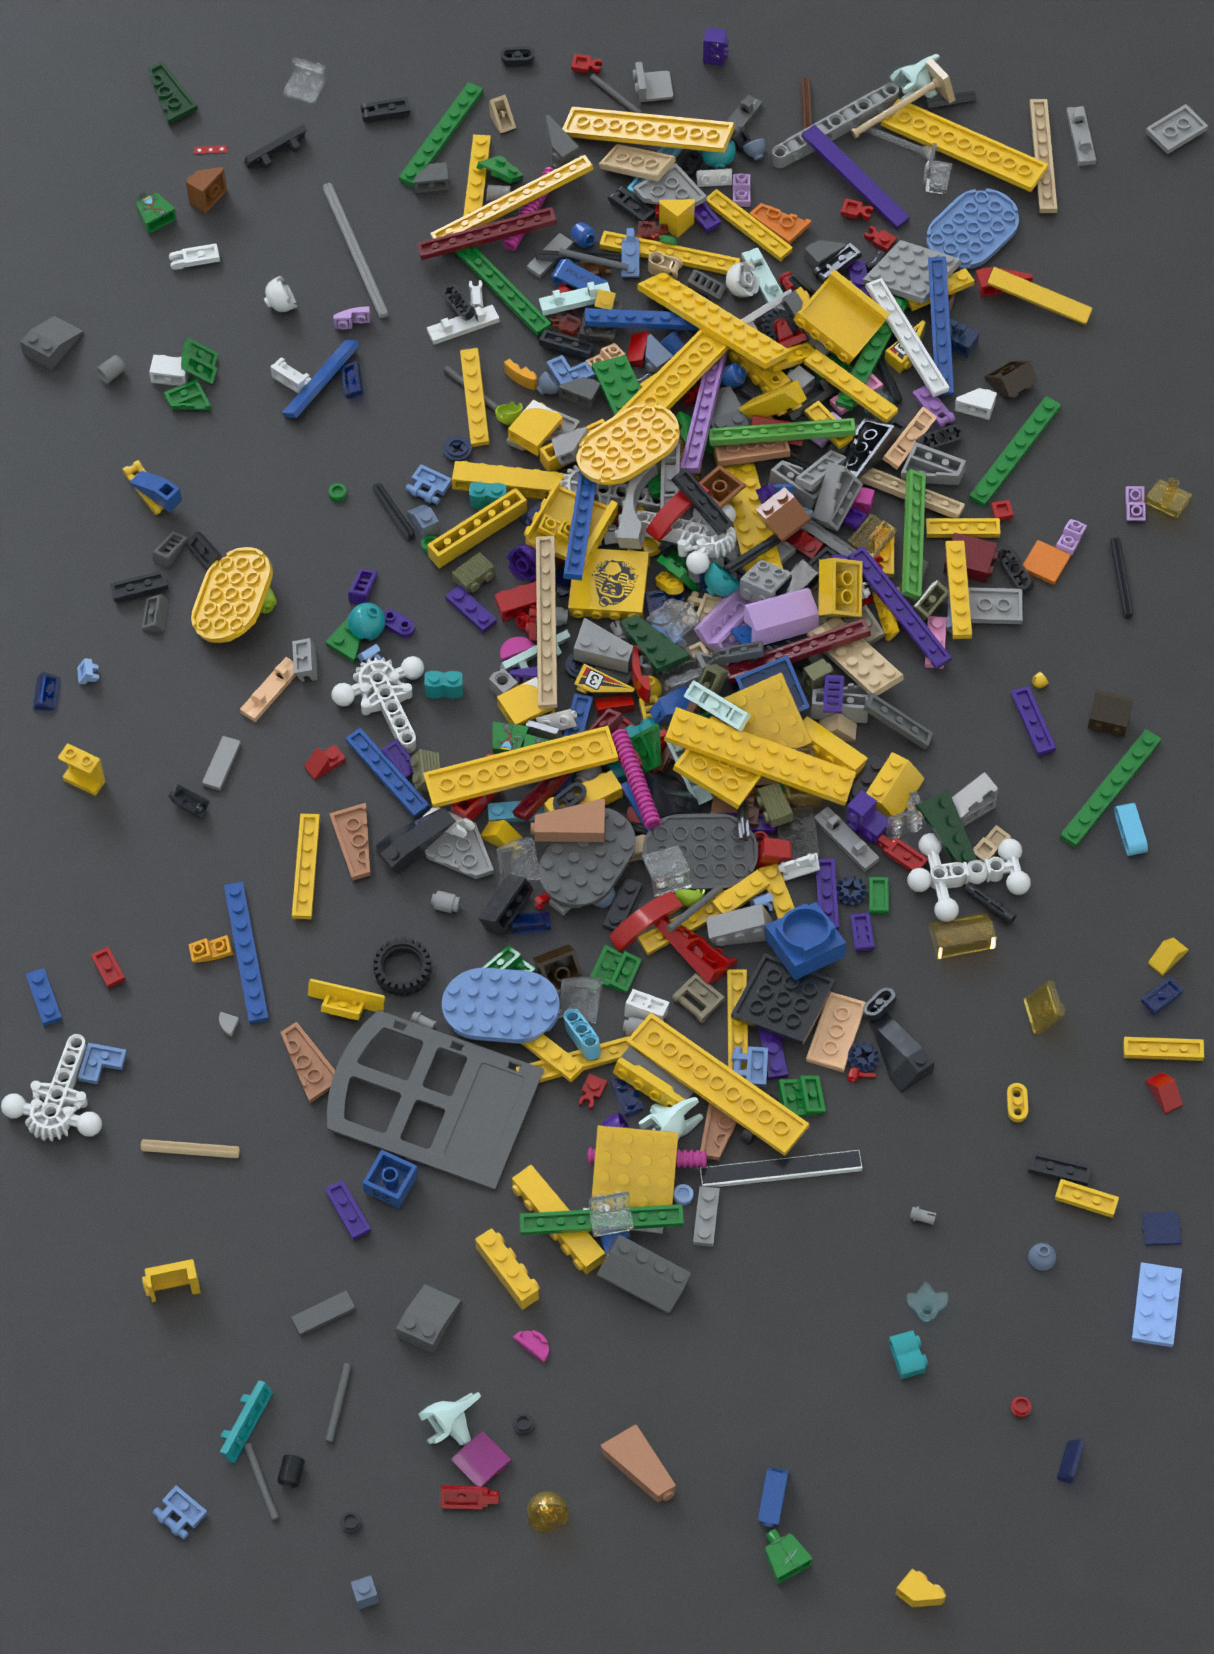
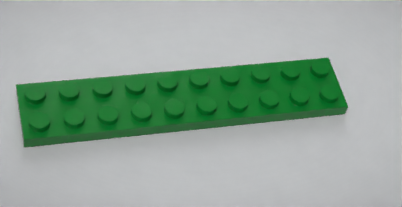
M626 355L592 364L595 377L601 383V390L615 416L641 389V386ZM661 464L659 473L646 485L652 499L661 497Z

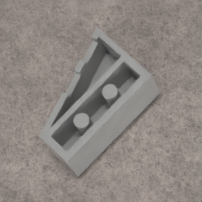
M915 442L901 471V479L906 481V472L909 469H913L926 475L925 483L959 485L966 470V460Z
M783 460L771 469L768 485L773 483V486L774 484H793V496L802 507H807L814 511L823 481L817 485L816 490L813 492L808 491L802 486L795 484L796 477L804 472V468Z
M829 462L812 518L822 527L838 531L863 483L845 466Z
M584 618L574 646V660L628 673L632 662L633 646Z
M850 683L847 687H843L842 715L853 722L867 723L868 713L863 710L869 694L859 685ZM824 688L813 690L811 719L822 720L836 714L823 713ZM827 703V705H838L833 703Z
M985 772L952 797L963 826L994 809L996 806L998 787Z
M762 904L707 917L709 939L714 946L766 941L765 925L773 922V919Z

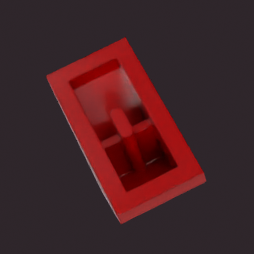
M763 838L758 845L757 869L792 860L791 842L788 840Z
M1162 1072L1145 1080V1083L1165 1114L1183 1106L1175 1079Z

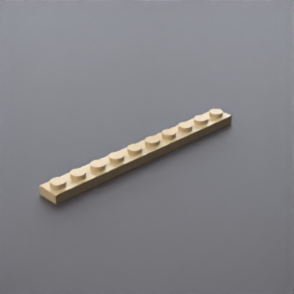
M543 536L536 537L538 708H557L555 537Z

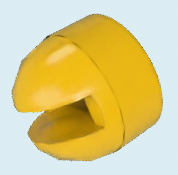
M1038 672L1034 675L1032 684L1036 688H1042L1048 684V680L1043 673Z

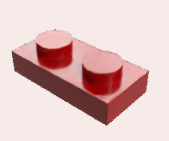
M109 947L91 954V958L108 989L126 981Z

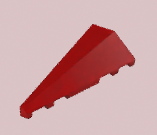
M665 916L654 924L707 984L719 981L727 973V970H730L738 961L735 957L730 959L723 955V950L719 947L715 950L704 938L682 925L669 932L666 929V926L671 923L669 922V917Z

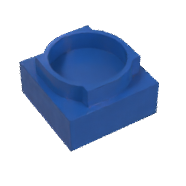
M788 655L735 677L741 691L774 675L783 673L799 712L810 709Z
M816 902L810 905L805 903L787 912L782 918L765 925V940L794 980L846 957L845 940Z

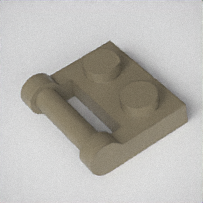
M695 973L673 995L672 1000L676 1003L679 1002L697 1017L696 1020L702 1024L725 1000V997ZM687 993L705 1009L703 1011L699 1010L684 995Z

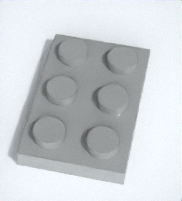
M1185 104L1147 127L1145 133L1169 154L1207 131L1208 125Z
M968 587L971 623L1022 624L1021 589Z

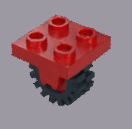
M771 309L769 314H765L766 319H762L764 324H761V327L764 328L762 330L763 333L785 348L800 345L802 341L807 340L804 332L796 330V326H794L796 322L793 320L794 316L786 310Z

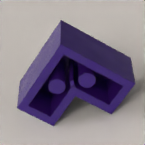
M861 790L847 806L846 825L853 832L862 835L867 842L877 845L878 838L882 834L885 836L889 832L891 820L876 810L877 800Z

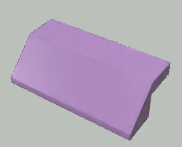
M739 587L735 593L724 597L694 628V631L702 643L713 651L739 645L740 643L732 634L731 629L748 625L744 622V606L754 602L741 597Z
M804 588L746 604L744 606V622L752 628L751 642L763 641V644L766 645L805 634L819 626V612L810 589Z

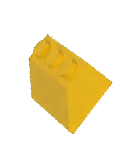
M795 380L751 399L739 407V410L751 420L753 415L772 418V415L777 414V416H781L787 413L789 408L792 410L800 408L802 406L801 403L806 400V396L799 381Z
M840 558L819 560L818 616L862 617V561Z
M892 752L866 793L877 800L876 810L897 823L911 802L912 795L918 791L925 778L909 760Z

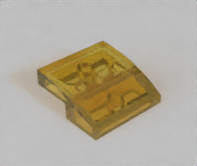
M871 513L848 542L856 549L864 546L874 558L880 554L898 530Z

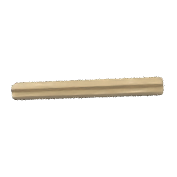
M148 1139L141 1141V1150L148 1152L239 1158L240 1148L238 1146Z

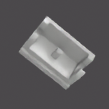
M311 638L292 641L294 674L303 682L305 681V676H309L312 681L318 680L316 647Z

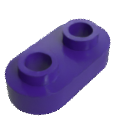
M395 610L384 611L386 629L402 638H409L414 634L415 627L412 620Z

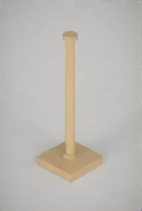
M929 58L925 62L931 83L856 129L852 128V135L854 138H858L862 132L934 88L949 103L955 101V96L949 75L932 58Z

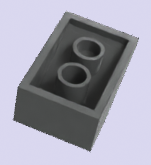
M547 114L546 139L552 168L557 169L579 158V146Z
M53 316L32 328L20 341L23 355L52 370L81 337L83 331Z
M731 386L719 388L710 429L749 426L746 415L739 410L741 404Z
M424 1284L404 1312L396 1328L397 1338L434 1354L461 1300Z

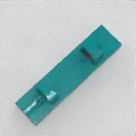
M263 1381L257 1382L251 1395L243 1394L240 1402L244 1404V1408L231 1431L224 1430L220 1436L225 1440L220 1453L228 1462L235 1464L243 1446L246 1444L273 1394L270 1387Z

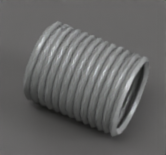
M488 185L487 203H491L510 193L511 186Z
M113 355L98 366L96 370L100 378L105 383H109L126 371V366L118 356Z

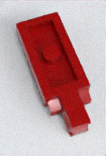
M883 834L878 838L877 845L883 849L882 852L910 872L916 868H924L928 863V858L900 839L892 838L890 840Z
M441 1485L440 1508L483 1509V1507H488V1504L499 1503V1491L488 1490L487 1487Z

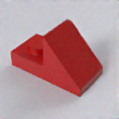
M802 529L785 540L811 559L824 547L821 542Z
M336 745L323 752L318 747L305 763L304 768L314 780H317L346 762V757Z

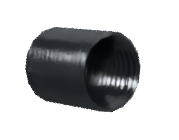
M286 1454L282 1458L277 1482L285 1487L296 1488L300 1484L305 1460L296 1455Z

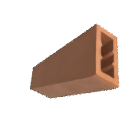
M605 799L535 815V823H531V834H534L535 842H604Z
M636 1424L600 1445L602 1455L657 1503L662 1500L668 1501L675 1495V1483Z

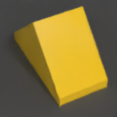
M506 820L489 821L480 835L483 840L513 854L523 839Z
M1175 938L1164 940L1148 964L1163 976L1189 949Z

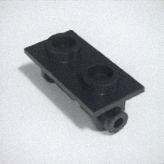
M177 784L175 791H171L168 796L172 802L204 818L210 802Z

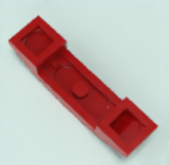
M699 483L708 494L711 493L710 490ZM681 491L674 495L660 509L646 529V532L658 542L672 530L671 526L692 506Z
M634 645L631 662L632 683L641 699L645 703H650L651 688L649 676H641L639 657L642 654Z
M669 891L634 912L610 934L609 938L619 952H621L636 941L634 938L664 916L667 918L682 908L683 905L675 894Z

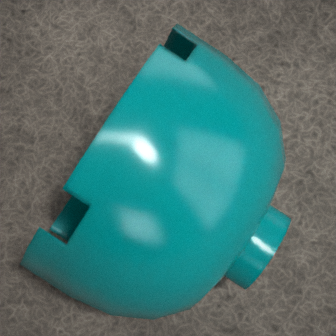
M731 140V143L727 145L725 153L701 151L702 159L706 165L715 168V170L725 169L735 158V143Z
M715 561L705 571L704 582L708 586L706 590L712 596L728 597L740 587L739 581L732 574H728L725 568Z
M361 603L354 607L348 615V628L359 639L374 640L384 630L385 615L376 604Z

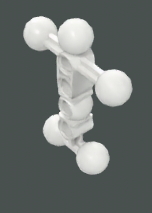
M934 833L923 835L918 843L920 852L928 857L930 873L924 868H916L907 877L909 887L915 892L926 891L930 886L936 889L938 902L934 907L936 917L943 922L953 921L959 913L956 901L949 898L948 888L960 887L964 884L967 885L969 882L980 884L985 880L987 882H997L1006 873H1010L1006 880V885L1011 893L1015 895L1025 894L1031 886L1028 874L1021 871L1018 859L1022 855V846L1017 840L1005 839L998 847L1000 858L992 857L989 860L985 859L984 862L973 860L968 864L966 862L941 864L939 853L943 848V843L936 838Z

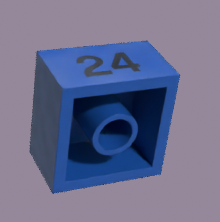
M381 1150L362 1182L364 1193L400 1209L418 1177L417 1166Z

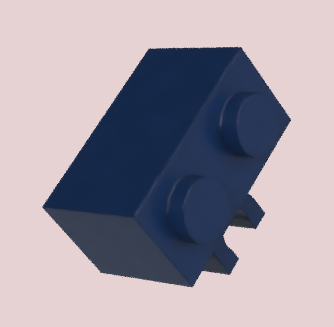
M950 319L952 351L968 358L978 344L979 332L973 328H968L965 324H960L957 320Z

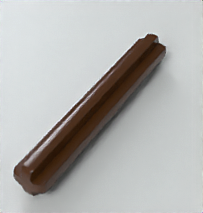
M808 77L801 79L803 130L812 125L811 83Z

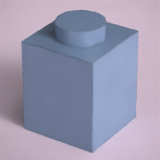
M371 1575L351 1582L358 1609L379 1603Z

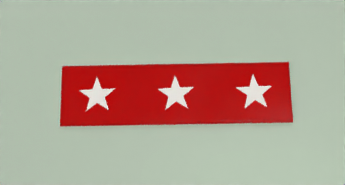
M227 145L194 147V154L227 152Z

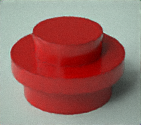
M1017 1397L1011 1402V1411L1015 1416L1026 1417L1030 1414L1032 1406L1027 1398Z

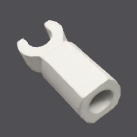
M479 280L478 286H473L472 281H470L471 304L474 308L479 306L483 308L482 281Z

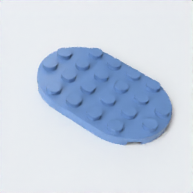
M986 189V191L969 190L958 196L931 222L927 231V248L959 258L961 260V265L957 268L959 270L979 267L992 258L1015 235L1019 224L1018 209L1007 195L993 189Z
M474 968L459 974L449 983L442 997V1010L446 1022L453 1028L454 1032L465 1038L526 1043L539 1039L540 1035L552 1029L559 1016L560 1002L553 984L537 973L496 968Z

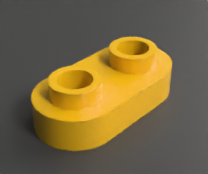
M661 572L655 577L656 586L667 594L675 595L684 591L683 582L669 572Z
M1013 1083L1007 1089L1008 1117L1013 1122H1023L1028 1115L1027 1089L1020 1083ZM1017 1093V1094H1019L1020 1096H1019V1097H1015L1013 1094ZM1014 1112H1020L1021 1115H1015Z

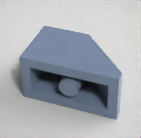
M649 334L647 338L645 368L648 372L656 374L673 355Z
M421 505L407 511L409 518L422 539L427 535L435 536L440 534L439 520L430 507Z

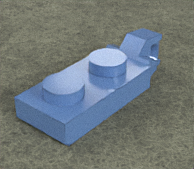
M627 228V238H623L622 263L629 264L627 271H621L622 278H640L639 238H635L634 228Z

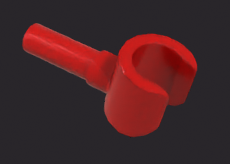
M852 1068L848 1073L847 1080L857 1082L859 1077L876 1078V1073L860 1072L859 1069Z

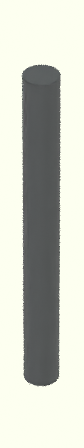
M591 75L590 80L633 113H643L597 75Z
M562 248L559 250V255L620 270H628L629 264Z
M446 366L444 372L464 387L463 377L451 367ZM484 394L485 404L495 411L499 405Z
M717 885L668 924L666 929L669 932L674 931L723 891L722 886Z
M348 1363L343 1365L325 1442L330 1444L334 1441L352 1367Z
M248 1443L243 1447L272 1521H277L280 1517L252 1444Z

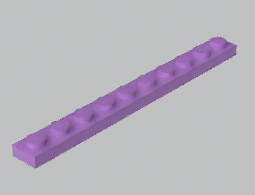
M728 351L702 376L680 466L681 471L687 468L690 473L700 472Z

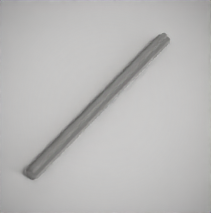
M331 183L324 184L323 190L380 318L387 317L388 310Z

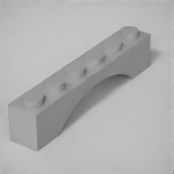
M661 460L630 479L629 484H626V498L622 501L623 511L618 519L619 529L615 531V540L618 541L620 548H642L645 533L642 523L637 517V502L644 487L659 473Z

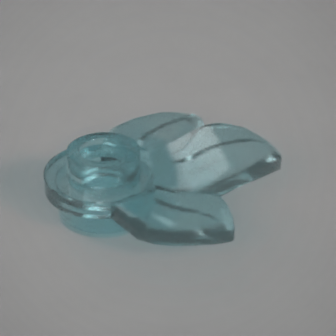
M924 1283L920 1287L918 1294H907L909 1307L917 1311L918 1317L923 1321L935 1319L937 1312L943 1310L948 1302L947 1292L935 1294L928 1283ZM924 1310H929L931 1313H930V1314H924L923 1311H924Z

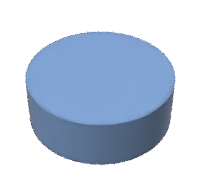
M686 1184L678 1185L673 1192L674 1201L677 1204H682V1206L690 1204L693 1200L692 1188Z

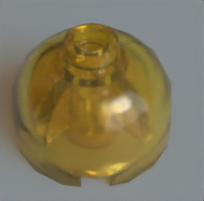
M543 1491L532 1497L526 1511L529 1525H532L533 1529L538 1532L554 1531V1526L559 1524L562 1527L569 1520L570 1515L564 1498L552 1491Z

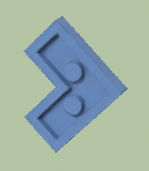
M563 355L547 361V367L559 386L560 384L583 377L588 379L595 378V373L587 361L570 368Z
M88 1043L79 1071L78 1081L98 1085L103 1067L122 1071L127 1050Z

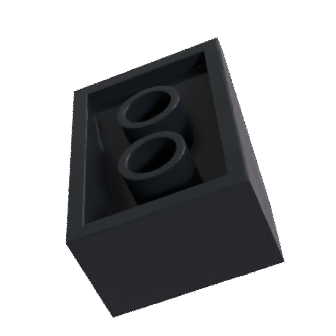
M652 772L644 773L660 819L674 814H701L697 799L676 777Z

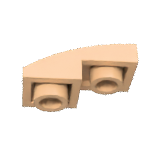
M613 343L602 348L600 354L586 361L592 369L593 363L625 355V353Z

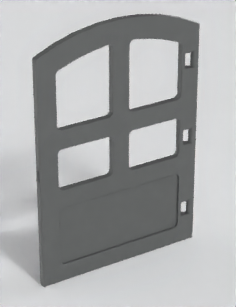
M378 1010L356 1032L338 1062L328 1096L327 1129L408 1160L496 1190L544 1069ZM395 1022L405 1025V1030L402 1031L394 1028ZM384 1029L423 1043L408 1080L391 1076L358 1063V1060L370 1043ZM452 1042L463 1046L462 1050L459 1051L451 1048ZM439 1049L467 1059L451 1096L423 1087V1083ZM509 1063L520 1066L519 1072L509 1069ZM351 1078L359 1079L401 1095L385 1133L353 1123L344 1118L346 1095ZM417 1101L445 1111L429 1149L401 1139L404 1128Z

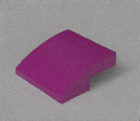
M484 1431L474 1437L451 1459L476 1486L484 1487L495 1475H499L512 1461Z

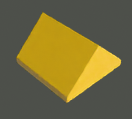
M695 199L659 200V225L676 238L681 236L694 225Z

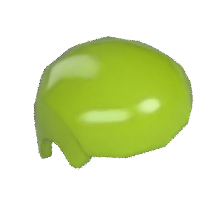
M512 401L508 405L498 406L495 410L496 418L505 425H512L523 412L522 403L516 406Z
M676 889L675 896L684 907L690 908L705 896V889Z

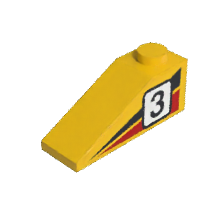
M923 320L913 328L920 340H922L925 331V321ZM899 341L895 342L885 351L887 363L897 372L901 373L912 366V362Z
M586 664L583 665L574 683L577 686L576 690L584 694L587 691L591 693L634 692L635 688Z

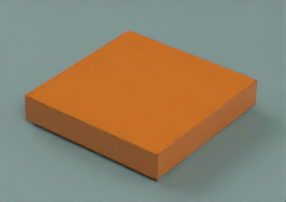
M1037 540L1023 564L1030 575L1055 585L1071 555Z

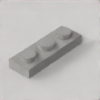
M699 1186L693 1245L713 1247L720 1188Z

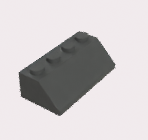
M619 1234L613 1240L596 1276L669 1314L681 1295L691 1273Z

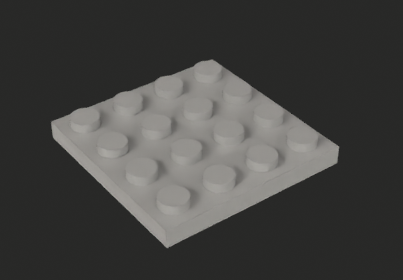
M900 240L863 278V285L882 278L891 294L924 304L930 298L928 258L946 256L947 278L961 265V260Z

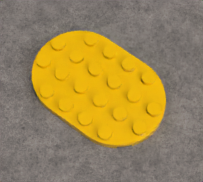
M644 404L629 407L585 435L578 445L579 449L576 454L578 467L581 473L592 482L603 485L625 483L664 459L674 450L680 437L678 421L670 410L660 405L645 406Z
M242 547L226 553V557L222 558L219 562L216 560L208 569L191 615L192 625L202 639L213 643L230 642L244 634L256 623L273 576L270 560L262 551L256 548Z

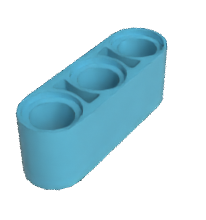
M1135 803L1115 806V818L1126 854L1131 856L1147 853V840Z
M567 1010L563 1016L567 1034L586 1059H597L601 1055L599 1037L579 1010Z

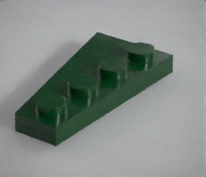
M162 61L148 68L149 77L168 124L198 110L195 101Z
M637 614L620 621V627L656 673L690 660V654Z
M949 790L914 805L917 811L920 810L924 816L923 819L927 825H930L934 830L936 838L939 841L941 840L953 862H966L968 864L970 861L977 860Z

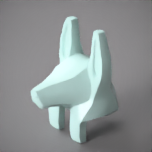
M938 54L929 56L917 64L901 67L890 76L891 81L899 85L903 89L902 92L906 94L901 100L931 83L925 61L929 58L937 61L940 57ZM934 88L924 95L931 99L937 95V91Z
M696 1097L683 1100L673 1107L654 1104L650 1109L651 1114L639 1122V1128L646 1129L654 1124L655 1128L652 1130L679 1132V1140L680 1137L693 1130L703 1119L702 1114H697L687 1120L684 1118V1115L699 1101Z
M479 1392L475 1394L469 1393L455 1402L440 1401L422 1410L418 1414L421 1421L428 1419L437 1432L426 1441L429 1444H436L448 1435H451L459 1445L469 1443L471 1437L467 1428L464 1411L481 1397Z

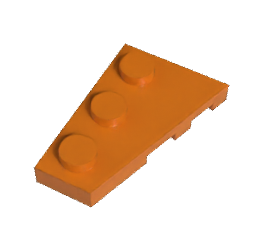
M762 203L749 213L789 245L812 225V220L797 218V215L792 213L790 215L782 213L780 209Z

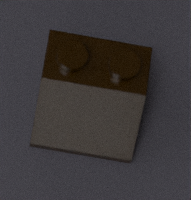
M1011 360L984 376L985 380L1001 397H1009V399L1018 396V392L1031 388L1033 383L1038 381L1031 362L1022 360Z
M1096 690L1088 728L1097 732L1102 731L1111 733L1114 736L1125 737L1133 698Z
M569 944L533 957L537 973L548 979L555 989L560 990L562 994L586 985L575 949Z

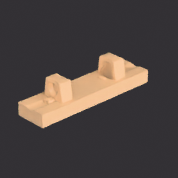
M922 407L882 460L897 470L910 454L916 439L927 432L937 416Z
M285 657L278 664L269 677L240 708L241 714L254 722L261 717L296 677L291 659Z

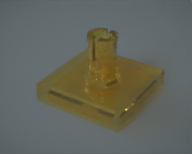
M1169 478L1168 482L1159 479L1146 495L1144 503L1177 518L1189 503L1193 494L1178 488L1180 482L1179 480L1175 481V478Z
M1048 980L1023 999L1034 1034L1040 1035L1065 1016L1064 1004L1060 1002L1054 981Z

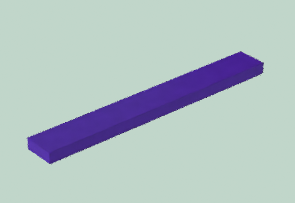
M815 124L802 133L801 137L895 229H898L909 220L910 217Z
M862 546L848 555L849 560L862 561V577L934 668L937 670L951 661L952 657L865 547Z

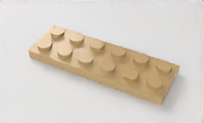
M833 617L808 632L807 636L809 638L846 625V623L840 617ZM864 639L823 652L868 694L873 693L878 696L904 680L903 674Z

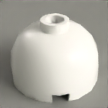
M750 262L737 263L727 272L726 286L733 295L740 298L753 296L759 289V277L755 276L754 271L756 269Z
M281 276L268 283L265 289L266 298L264 300L269 308L273 307L278 312H287L296 308L297 305L294 304L296 300L289 286L283 285L284 279Z

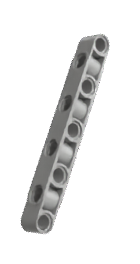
M888 83L816 122L815 125L833 141L851 131L852 128L864 124L892 107L898 99L899 87L895 83ZM811 126L773 148L772 165L775 168H784L815 151L801 137L802 133Z

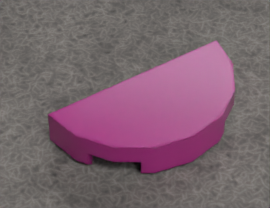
M524 637L510 638L501 646V662L534 647L535 644Z
M535 1330L520 1331L513 1336L517 1343L542 1363L546 1362L549 1347L546 1338L541 1333Z

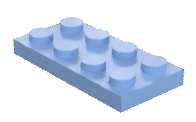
M1141 1262L1131 1341L1173 1347L1182 1269Z

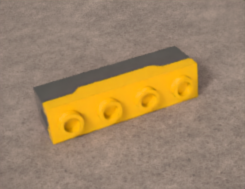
M800 287L796 291L784 296L781 304L786 311L795 317L797 312L810 300V296L807 291ZM795 323L797 329L805 333L807 338L805 341L809 342L815 350L817 349L827 357L834 354L826 349L820 341L812 338L805 329L800 328Z
M631 1047L618 1059L613 1073L620 1079L628 1082L635 1089L640 1090L664 1107H673L683 1100L692 1098L694 1094L691 1089Z

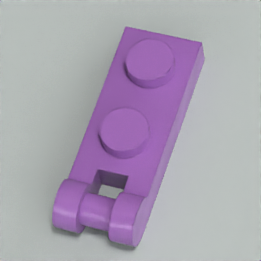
M926 385L912 392V397L921 408L924 407L937 416L934 424L938 429L945 427L947 423L955 422L953 413L948 411L937 396L933 397Z

